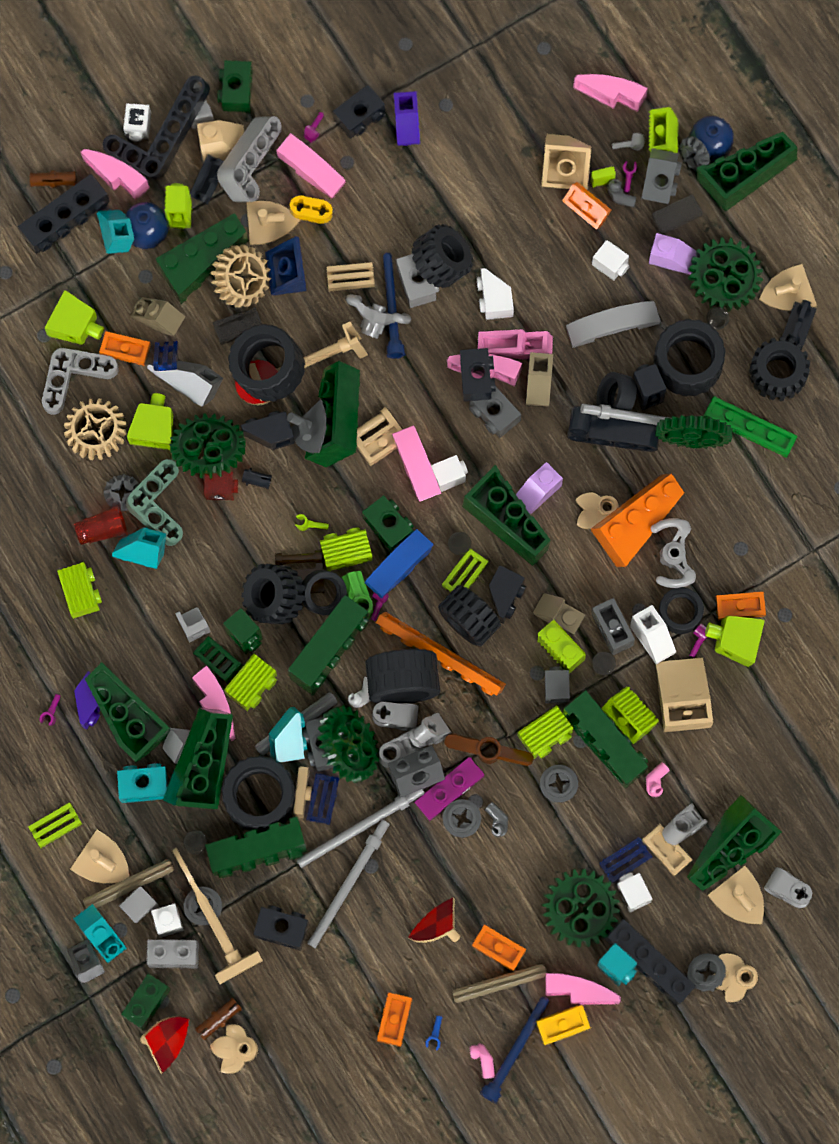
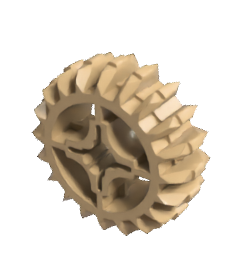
M233 245L230 248L224 249L223 254L217 256L219 262L212 264L216 271H212L210 274L215 276V280L211 283L217 285L214 292L221 293L219 299L226 300V304H234L235 307H249L251 303L256 304L259 302L258 298L265 296L262 290L269 289L265 283L271 280V278L266 277V273L271 269L264 267L267 260L261 259L262 253L255 252V248L247 247L246 245ZM235 274H240L241 276H246L247 278H240V276H235Z
M100 398L96 404L93 403L92 399H89V405L85 406L84 402H80L81 409L73 407L72 410L75 415H67V419L70 422L64 423V427L67 429L64 435L66 438H69L67 444L68 446H73V452L77 453L80 451V457L84 458L88 454L89 460H93L94 456L97 455L99 460H102V454L106 453L108 457H111L110 450L113 449L118 452L119 448L116 444H124V439L121 437L127 435L126 430L123 429L127 427V423L123 421V413H118L119 409L117 406L111 408L110 401L105 402L103 405ZM93 414H102L108 418L97 419L93 417ZM86 418V426L81 429V432L77 433L80 423ZM91 422L99 429L100 437L92 430ZM114 425L112 435L108 440H105V433ZM85 440L87 442L89 440H95L99 444L89 445L82 441Z

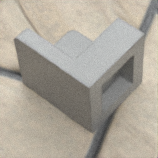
M196 607L182 615L180 611L175 613L189 643L210 633L209 626L199 608Z
M171 728L164 742L163 750L176 764L190 730Z
M140 886L119 907L135 923H138L149 911L152 913V910L157 909L159 906Z

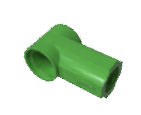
M353 571L347 573L345 576H342V579L346 584L348 597L357 604L366 603L369 606L367 611L369 614L368 618H370L373 613V604L362 572Z

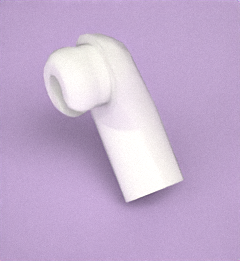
M364 677L362 690L355 694L351 693L348 697V702L355 708L362 707L370 702L367 677Z

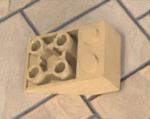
M703 658L663 661L656 664L663 731L673 732L711 728L713 724L712 707Z

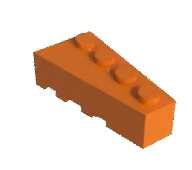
M672 473L660 475L591 528V531L616 567H626L653 533L651 532V526L663 520L685 493Z

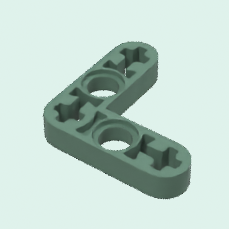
M170 459L160 462L126 499V508L148 529L166 533L165 544L173 546L183 537L182 528L154 502L179 472L176 462ZM170 467L172 469L171 472L161 479L159 476L163 473L164 468ZM154 481L158 485V491L150 492L146 487V483ZM143 493L146 497L141 501L140 505L135 507L133 505L134 500H137ZM150 513L158 514L160 516V523H151L148 515ZM166 522L167 525L160 531L159 528ZM174 530L176 532L175 537L168 538V533Z

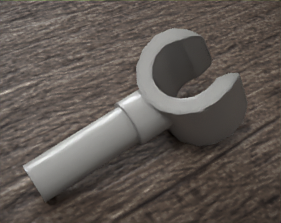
M635 133L632 135V141L612 143L613 149L631 147L634 150H641L644 146V135Z

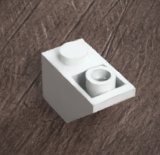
M486 268L481 269V277H477L478 291H483V298L479 299L481 313L485 312L486 320L513 317L514 308L511 287Z
M653 605L632 616L630 628L655 664L676 653L667 626Z

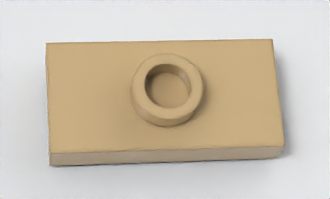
M300 767L298 770L293 810L295 817L298 816V818L303 819L306 800L310 801L312 786H308V767Z
M659 824L642 839V842L666 869L675 876L692 859L679 844L671 845L665 841L662 835L664 827Z

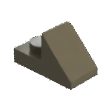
M546 593L543 594L533 611V615L548 623L555 620L566 633L573 637L585 618L584 613L565 604L564 598Z

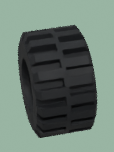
M438 224L417 238L413 243L411 253L414 255L412 259L416 264L415 267L421 273L420 275L429 284L433 283L435 287L439 288L441 286V288L451 286L467 275L473 267V255L470 252V246H468L466 239L461 236V233L455 231L451 226Z
M780 337L779 341L771 338L769 343L765 341L761 344L760 348L756 349L749 370L751 383H755L754 389L756 391L761 390L760 395L763 397L766 394L769 395V400L774 401L775 397H779V401H784L786 396L791 399L795 393L799 394L802 387H804L810 371V360H807L808 354L806 351L802 352L803 347L800 344L795 346V341L792 339L786 342L785 337ZM773 360H782L790 365L793 374L783 379L776 378L768 372L766 365Z
M260 564L258 568L254 567L251 570L252 574H247L246 583L243 582L242 585L244 592L241 593V598H244L242 604L243 607L247 608L246 613L252 616L251 619L260 623L285 624L291 622L292 618H296L299 615L298 610H302V601H305V596H303L305 586L301 584L303 582L302 577L298 576L296 570H292L289 566ZM273 587H275V597L272 602L271 595Z
M457 585L438 605V609L445 621L460 636L473 645L481 647L501 626L495 612L477 594L464 586Z

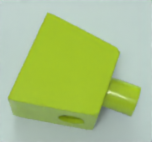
M64 290L45 326V330L50 337L83 345L88 335L99 340L104 332V327L95 323L97 315L94 309Z
M153 393L150 404L140 403L138 405L127 434L129 444L170 450V437L173 436L172 408L164 407L165 395Z
M726 616L722 619L720 626L708 623L705 636L717 639L715 652L749 667L755 663L765 620Z

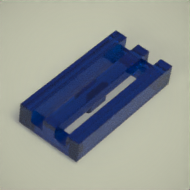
M173 341L172 346H169V342H164V346H160V342H155L154 371L177 370L178 341ZM160 352H163V365H159ZM169 352H172V365H168Z
M316 773L307 821L330 826L340 778ZM320 780H325L316 817L313 816L319 783ZM329 782H334L327 816L322 818Z
M640 837L601 861L599 865L613 884L619 878L632 872L653 857L642 843ZM638 845V850L610 868H607V864ZM641 853L644 854L645 857L613 877L611 874L613 871Z

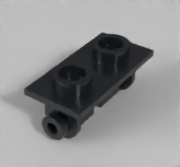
M207 154L190 190L191 197L206 205L209 204L219 182L217 172L224 162L223 160Z
M803 300L802 303L795 301L782 337H785L786 342L792 339L795 341V346L798 344L802 347L804 346L817 310L811 307L810 301Z

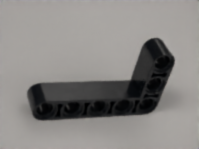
M191 76L187 79L148 152L117 135H109L104 139V151L152 179L162 178L166 174L209 95L210 86L208 82L199 76ZM201 82L202 89L198 93H194V85ZM190 102L191 109L189 112L183 113V105ZM179 122V131L172 133V125ZM119 141V149L112 152L111 146L113 142ZM168 142V151L161 153V145ZM138 151L139 158L136 162L132 163L130 160L131 154ZM157 162V171L150 173V165Z

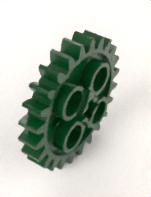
M721 237L717 244L712 239L710 246L704 243L702 250L698 249L696 251L697 257H692L691 259L694 265H690L688 271L693 273L689 275L688 280L695 282L692 283L690 288L698 289L694 296L702 295L701 303L703 304L708 300L710 302V309L716 304L718 305V311H721L723 306H726L727 311L730 312L733 305L736 310H739L741 303L747 306L749 299L753 300L756 297L754 292L758 293L760 290L757 284H761L763 279L758 276L762 274L763 269H757L756 267L759 266L761 261L753 260L756 252L749 254V245L744 249L741 248L742 241L734 245L733 238H730L728 243H725L724 238ZM715 256L722 257L724 259V263L720 264L716 262ZM735 266H742L745 269V273H739ZM724 271L728 273L727 278L723 276ZM706 276H712L716 283L711 284L707 282ZM726 286H733L736 289V293H730Z
M204 413L201 419L194 415V421L186 418V425L179 423V430H173V436L170 437L172 460H176L177 467L182 466L183 472L191 470V476L200 473V478H203L205 474H208L209 478L212 479L213 473H217L219 477H222L223 470L230 473V466L237 468V461L242 462L243 455H245L246 439L244 438V432L239 430V425L233 426L232 419L225 422L224 415L216 419L215 413H213L211 418H208L207 414Z
M681 415L680 418L672 416V419L665 418V420H660L656 426V436L658 439H661L662 442H669L670 445L677 444L678 447L686 446V448L707 449V447H723V444L728 445L732 441L733 428H731V425H727L726 422H720V420H712L711 417L705 419L703 416Z
M344 706L333 708L323 714L324 718L320 719L322 726L318 727L322 734L317 736V738L323 743L319 745V748L325 751L322 757L329 759L327 766L333 765V773L339 772V778L345 777L346 782H361L374 775L373 770L378 768L375 763L379 762V758L375 755L379 753V750L375 748V744L378 741L373 740L372 736L375 732L369 731L370 723H364L365 717H358V710L352 712L351 707L345 708Z
M571 869V876L566 872H562L563 880L555 877L556 886H547L551 894H543L548 899V903L541 904L542 907L547 908V912L541 915L549 917L545 926H553L550 934L559 933L558 941H562L566 937V945L568 946L572 944L573 940L575 941V947L579 948L582 941L586 947H590V940L595 944H599L598 936L605 938L607 935L605 930L611 931L613 929L610 923L618 922V919L613 917V913L620 912L619 909L614 908V904L620 901L612 899V896L617 891H609L608 888L611 882L602 883L604 876L599 875L595 878L594 870H591L588 876L586 869H581L579 875L576 869ZM580 884L585 885L587 888V893L582 898L577 894V887ZM594 893L597 894L596 898L583 906L584 912H577L567 923L564 922L565 918L578 910V903L584 904ZM562 900H566L569 904V909L564 914L559 910V903ZM597 902L602 906V913L599 916L594 915L592 912L593 905ZM579 918L584 921L585 925L584 929L580 932L574 928V923Z

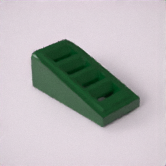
M210 636L193 652L198 659L227 684L232 681L243 667L237 659ZM213 646L214 649L205 658L203 655ZM220 652L221 654L218 656V658L213 663H211L214 657ZM226 659H228V661H227V662L221 667V669L219 670L218 667H219Z

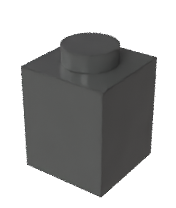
M563 667L549 668V671H545L544 675L545 703H569V670H564Z

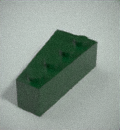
M780 132L757 142L755 146L747 149L742 148L731 156L721 157L712 164L697 167V181L726 212L797 160L798 147L784 132Z
M234 213L155 258L158 269L180 304L186 301L187 297L212 275L210 274L212 271H216L212 264L219 262L217 256L223 254L224 249L230 248L233 245H245L248 242L247 232Z
M337 361L324 368L318 397L323 401L326 412L325 437L320 453H309L306 451L305 459L327 468L356 453L360 387L359 369L341 361Z
M494 465L464 496L462 507L530 565L534 566L548 551L551 540L536 519L527 511L522 500H519L513 492L509 482L505 481L498 467Z
M345 595L289 667L290 680L314 696L330 671L337 666L345 650H349L353 645L356 634L359 631L362 632L368 625V611Z
M586 690L564 708L563 714L572 725L573 731L625 789L647 771L648 765L646 763L648 760L640 751L636 752L630 739L624 733L621 734L613 720L602 711Z
M199 708L163 801L174 806L218 809L233 719L232 714L222 710Z
M298 816L290 818V824L287 825L280 824L279 822L271 824L266 828L267 831L265 832L255 829L244 833L242 839H239L238 836H232L205 845L213 875L225 878L233 875L232 871L242 869V872H248L256 869V865L265 863L266 866L279 863V859L289 857V860L302 857L303 853L307 852Z

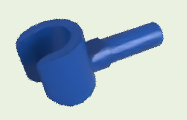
M436 1016L432 1035L426 1041L427 1048L431 1039H435L438 1042L436 1050L441 1045V1041L438 1038L442 1021L441 1016Z

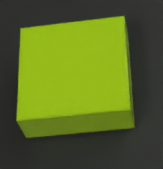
M611 166L592 171V187L609 184L612 179H615L614 167Z

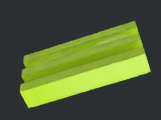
M469 548L442 583V587L448 589L451 593L457 585L462 584L477 562L480 561L481 564L464 585V587L469 589L488 565L489 561ZM470 556H473L474 559L472 560V562L465 569V571L462 573V575L459 577L456 583L453 586H451V581L461 570V568L464 566V564L467 562Z
M68 803L28 826L39 847L42 848L82 825V822L71 803ZM67 811H70V813H69L68 815L62 817L61 819H59V820H57L56 822L50 824L49 826L45 827L44 829H42V830H40V831H38V832L36 831L38 828L42 827L43 825L49 823L50 821H52V820H54L55 818L61 816L62 814L66 813ZM74 818L75 821L41 840V836Z

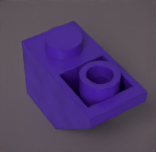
M417 91L394 93L397 145L420 144Z
M89 671L74 690L79 721L86 730L89 726H94L100 717L98 714L100 708L85 681V678L90 674Z

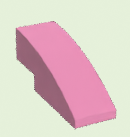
M587 74L577 75L574 81L575 89L611 108H614L616 103L620 102L638 112L647 95L646 87L619 77Z
M292 134L277 149L278 158L295 169L296 174L331 199L346 182L325 160Z
M86 149L81 151L83 161L113 190H116L121 185L137 200L149 189L147 179L124 162L100 152Z
M521 329L479 332L478 349L488 348V354L510 359H530V352L552 354L553 337L548 331L525 332Z
M488 354L493 356L494 369L490 370V378L494 377L515 386L522 371V363L510 358ZM460 355L449 356L447 368L461 373ZM475 371L472 373V376L474 378H482L484 374L481 371Z
M413 425L392 433L417 500L420 502L441 494L415 426Z
M205 666L192 677L195 685L206 696L200 701L201 706L206 709L222 710L231 714L221 686L209 668ZM233 719L229 737L231 741L236 739Z
M546 974V996L570 995L571 1005L620 1003L619 995L592 981L563 974Z

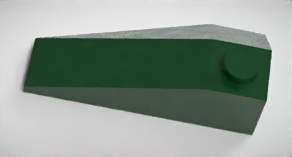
M102 662L85 678L119 747L135 762L153 751L167 737L170 728Z
M740 795L724 812L687 878L704 891L727 876L728 870L737 864L740 866L747 862L746 858L755 852L760 854L766 850L782 831L753 804Z

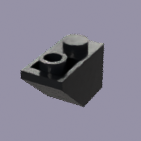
M280 411L271 412L265 418H252L241 425L245 437L271 450L295 444L286 411L282 413Z
M499 565L489 585V593L500 623L504 624L506 618L511 619L516 609L514 603L517 598H522L527 586L524 585L525 577Z

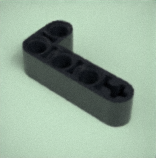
M580 406L571 408L568 439L572 441L647 452L657 451L659 439L656 436L657 425L616 418L602 419L595 415L581 413Z

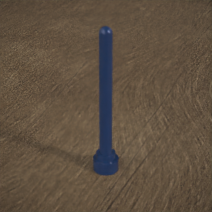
M386 252L383 255L387 311L389 314L397 313L392 255ZM398 322L389 324L390 341L386 346L387 357L392 359L404 357L405 347L402 341L399 340Z
M543 996L538 1001L492 1083L489 1082L488 1085H484L480 1095L487 1100L497 1104L501 1097L500 1092L502 1089L500 1087L534 1030L536 1021L540 1019L549 1003L547 997Z

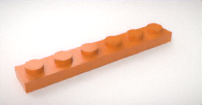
M384 612L379 615L376 623L381 626L380 629L383 632L397 635L401 638L400 641L409 647L415 646L418 649L433 651L437 654V660L441 662L440 665L449 671H457L461 674L460 677L469 683H477L482 686L481 690L488 695L493 696L495 694L497 696L503 691L506 685L504 682L391 614Z

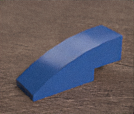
M416 529L377 567L365 581V584L382 599L413 571L414 567L430 553L434 544Z

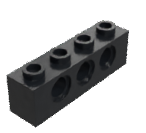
M90 174L17 227L22 237L37 255L50 249L52 244L59 238L63 239L68 236L77 225L85 224L95 212L103 211L110 200L107 192L95 177ZM81 200H89L88 204L84 206L78 205ZM63 213H70V214H71V215H70L68 218H66V219H61V218H60V216H61ZM45 226L52 227L50 231L42 232Z
M620 920L605 936L604 939L611 946L616 943L636 961L637 965L635 968L675 1005L681 1004L696 987L626 920Z

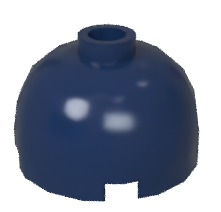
M706 116L699 119L692 126L689 136L699 139L704 144L709 154V163H714L716 159L728 156L734 144V133L730 124L718 116Z
M140 202L131 206L125 213L126 217L130 219L134 235L133 246L141 249H152L166 239L169 231L167 218L164 211L156 204Z

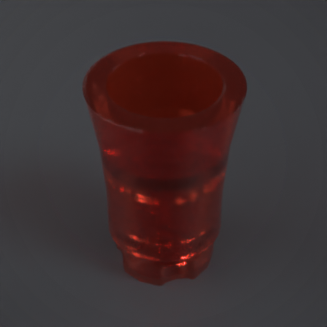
M119 505L94 516L84 518L83 521L76 522L74 525L81 545L114 537L128 536L126 523Z

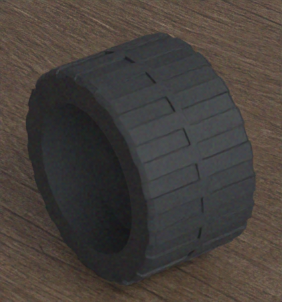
M697 319L679 320L666 327V330L661 333L657 341L653 360L666 389L682 396H697L700 393L707 392L708 389L716 384L717 379L721 375L726 353L724 341L718 331L713 329L710 324ZM682 341L699 343L705 347L711 356L710 366L704 372L695 375L680 373L668 361L667 354L669 349L674 344Z
M255 325L244 330L234 340L235 342L231 345L230 354L228 355L229 370L234 380L253 398L266 402L277 401L293 393L296 387L300 385L305 373L303 353L283 329H279L275 325ZM268 346L282 347L285 351V359L278 373L266 380L251 379L249 366L255 354Z
M424 649L393 650L376 654L365 661L369 700L373 703H416L432 699L440 693L437 654L433 651Z
M251 756L245 760H240L234 767H231L229 773L224 778L222 799L228 815L240 828L248 831L256 829L265 832L269 825L277 822L285 824L286 820L291 817L296 791L288 770L280 762L278 763L270 757ZM254 774H268L277 780L282 791L278 807L271 813L263 816L247 814L240 808L237 802L239 785L244 779Z

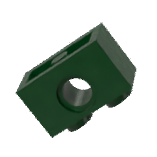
M224 60V69L220 68L219 82H223L222 90H218V103H222L223 111L250 112L253 76L251 61ZM232 84L240 85L237 89L230 88Z
M383 495L362 512V518L392 553L413 533L412 528L414 526L406 516L402 518L397 512L399 510L397 504L392 499L388 500ZM386 519H393L396 521V524L392 527H386L383 522Z
M242 608L223 623L226 634L244 654L249 651L254 652L262 644L261 640L263 637L260 628Z
M147 974L121 1016L144 1031L171 989L150 974Z

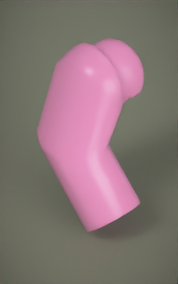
M663 762L646 776V790L652 797H659L662 794L661 778L670 771Z
M483 1044L471 1046V1057L473 1059L480 1057L483 1078L495 1077L493 1058Z

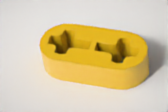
M296 196L290 202V213L297 219L324 224L332 218V206L325 200ZM299 204H303L301 211H297ZM321 208H324L326 212L323 216L319 215Z

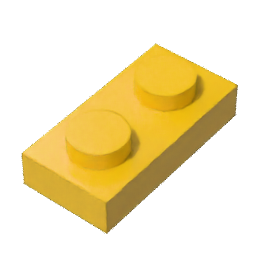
M582 1004L536 1021L544 1045L590 1029Z

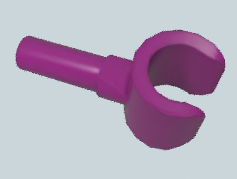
M319 112L314 122L306 126L304 130V138L310 143H313L319 136V132L315 129L324 116L322 112Z
M627 160L623 165V170L626 173L624 192L629 193L631 178L638 168V163L635 161L634 170H629L627 168Z
M374 592L372 597L378 602L370 620L376 621L382 605L389 598L388 593L381 599Z
M700 624L693 633L698 637L689 655L695 658L702 643L708 638L705 636L706 627L703 624Z
M55 694L48 711L41 714L40 723L44 722L45 716L50 715L51 721L49 726L55 724L56 717L54 713L60 700V695Z

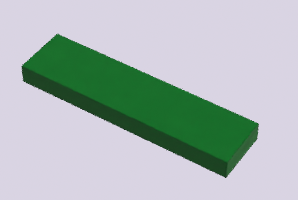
M713 396L703 416L705 419L711 417L712 420L726 422L727 425H731V428H733V433L786 458L797 439V435Z

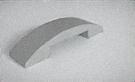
M648 301L619 306L586 316L566 325V329L573 348L595 342V339L636 327L643 329L661 324L655 302Z

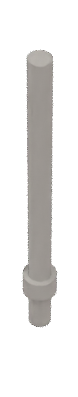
M603 404L599 406L581 405V413L597 415L598 418L609 419L610 417L657 425V422L669 418L613 409L611 406Z
M421 789L402 798L400 795L394 798V802L297 859L298 864L301 868L397 810L400 809L402 811L409 807V803L425 793Z
M381 820L373 835H369L365 842L367 845L307 943L313 948H316L372 853L374 850H378L381 845V838L390 825L388 822Z

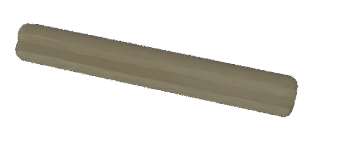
M166 859L83 900L84 905L87 908L93 904L98 908L138 889L140 886L142 887L173 872V866L170 860Z
M539 964L454 989L452 994L455 1002L459 1003L544 978L547 973L545 966Z

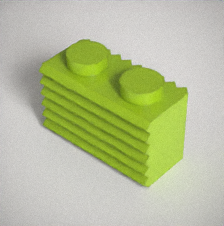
M670 107L653 109L649 112L650 152L654 148L678 153V118Z
M174 183L171 186L165 187L164 211L168 226L170 228H191L192 202L188 186Z
M352 528L346 531L347 534L338 536L337 533H332L324 536V540H320L327 571L373 561L365 529Z
M82 562L57 571L73 619L100 610L98 604L102 603L99 590L93 589L91 582L95 581V577L91 567L87 568L85 563Z
M552 620L538 633L537 643H541V646H544L547 653L553 656V660H557L556 663H560V667H563L564 670H569V674L585 660L586 653L555 620Z
M253 654L227 685L224 692L246 711L250 707L254 709L262 700L261 694L265 689L269 691L277 682L275 678L277 676L276 670L256 654Z
M625 687L611 697L601 708L633 744L648 734L659 722V719L655 717L649 708H646V705L639 700V697L633 690H630V687Z
M555 706L520 730L517 736L533 755L534 759L537 756L543 758L552 752L551 747L556 743L562 745L572 738L570 734L573 732V727L559 707Z

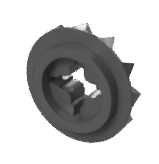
M689 136L682 140V143L679 145L682 150L680 155L684 157V162L688 163L689 169L693 168L697 172V167L709 165L708 151L699 139Z
M125 474L113 476L106 483L104 490L107 504L115 510L127 511L126 499L139 483L133 476ZM122 484H124L126 491H129V493L124 494L121 501L119 493L115 492L119 491ZM141 496L137 500H134V506L138 504Z
M553 765L543 772L540 779V789L544 797L552 802L564 803L572 799L577 792L578 779L574 771L569 767ZM556 775H558L561 782H569L563 785L562 793H560L557 787L550 786L555 783Z
M456 800L446 807L443 814V823L446 830L454 837L465 838L473 835L480 827L481 813L478 807L471 801ZM465 810H467L466 819L469 820L471 824L463 822L462 825H460V827L457 828L458 819H456L455 816H461L462 813H464Z
M198 887L207 900L211 899L209 904L218 918L222 912L220 896L211 888ZM192 890L184 900L185 915L196 925H209L203 911H197L199 906L195 901L197 899L195 891Z
M701 954L694 958L688 967V979L696 986V989L702 992H714L715 988L722 986V982L726 978V966L714 954ZM710 966L711 972L715 973V975H709L705 981L704 975L700 972L707 971Z

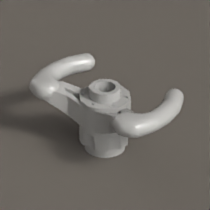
M350 294L346 297V302L349 305L355 306L363 317L360 326L362 327L361 333L378 338L379 334L382 335L385 325L395 322L401 324H409L411 322V317L407 313L389 314L385 312L386 307L373 303L372 307H366L361 303V296Z
M679 518L661 520L651 526V532L657 533L668 527H677L678 531L672 541L660 550V562L669 568H675L683 578L668 579L658 576L656 582L668 588L686 587L694 583L696 579V573L687 565L684 540L690 533L691 526L687 520ZM672 550L677 557L671 556L670 551Z

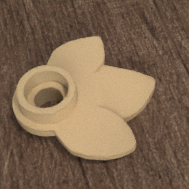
M593 492L580 495L576 498V503L583 511L578 517L577 526L582 529H591L619 507L617 500L608 495L600 497ZM608 504L611 506V510L605 511L603 506Z
M721 954L719 958L726 966V978H724L722 986H718L716 989L725 990L726 1002H737L744 997L747 989L755 986L758 974L752 966L744 965L739 956ZM743 973H747L750 976L748 982L742 981L741 975Z
M227 1025L226 1036L216 1039L210 1046L216 1056L223 1058L221 1072L226 1074L240 1071L244 1063L253 1060L258 1052L255 1040L247 1037L245 1030L239 1025ZM247 1045L248 1051L244 1054L242 1047Z

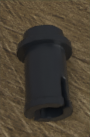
M252 468L245 469L242 482L246 483L245 486L251 484L269 490L272 475L252 471Z

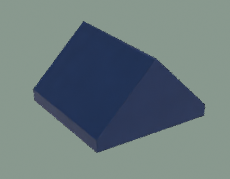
M295 236L265 252L267 268L271 269L268 272V276L271 278L269 281L271 295L307 291L299 237Z

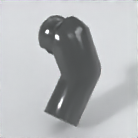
M612 179L607 186V191L613 202L634 207L636 196L624 194L621 182L618 179Z
M491 802L485 808V811L493 818L491 832L495 837H502L508 831V816L494 802Z

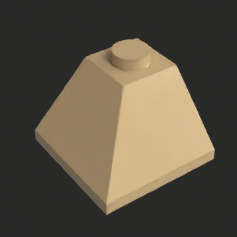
M221 120L197 124L203 161L207 154L224 161L243 135L244 126Z
M547 134L542 187L570 189L574 183L578 182L587 189L591 146L571 136Z

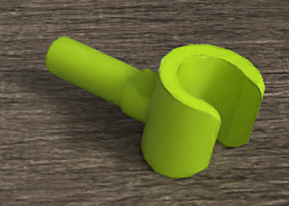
M303 514L296 516L299 520H305L303 525L295 524L300 531H305L308 528L328 530L329 524L310 521Z

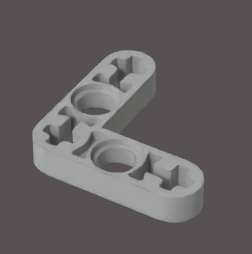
M66 348L57 349L51 358L42 398V405L45 411L51 415H56L63 410L71 373L111 379L118 373L119 367L116 360L111 356ZM62 355H65L68 361L63 362V371L59 370L60 363L57 358L60 359ZM84 358L92 361L91 366L87 369L79 367V362ZM96 360H98L99 366H107V363H110L113 369L105 372L103 367L97 366V371H95ZM56 376L64 378V383L59 387L51 384L52 379ZM50 390L56 393L55 398L57 403H59L58 405L55 404L53 408H50L49 403H47L53 400V393L49 392Z

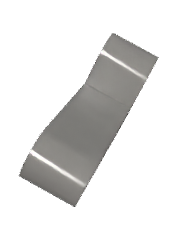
M275 116L254 118L218 169V181L234 202H254L259 197V187L251 174L281 132V122Z

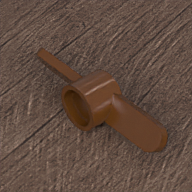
M450 733L444 740L448 748L476 754L480 761L486 764L495 763L499 759L529 766L533 763L534 759L530 752L501 746L498 740L493 737H485L479 740ZM485 743H492L497 747L498 752L496 756L486 758L480 752L481 746Z

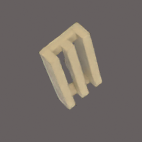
M372 262L327 267L329 291L375 287ZM365 270H368L367 272H357V273H346V274H336V275H332V274H334V273H344V272H355V271H365ZM369 277V280L333 283V281L335 280H351L356 278Z

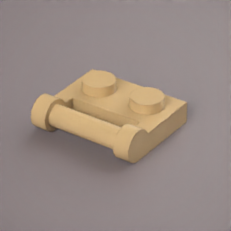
M386 407L379 411L380 414L357 428V448L370 466L397 449L392 433L400 431L402 428ZM384 421L388 423L387 426L366 440H361L360 437Z

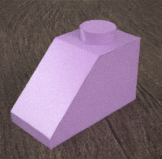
M656 233L649 264L690 275L693 272L688 271L690 265H694L691 259L692 257H697L695 254L696 250L679 239Z
M546 462L529 477L516 496L519 500H522L526 506L525 508L531 515L562 486L563 478Z

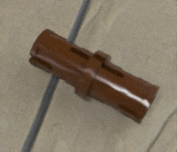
M50 170V173L30 172V187L51 186V188H56V186H73L77 184L76 171L56 172L55 170Z
M233 997L218 1011L214 1010L211 1012L212 1016L195 1028L198 1034L208 1028L200 1035L204 1041L219 1027L223 1028L226 1026L225 1022L242 1010L238 1004L229 1010L237 1003Z

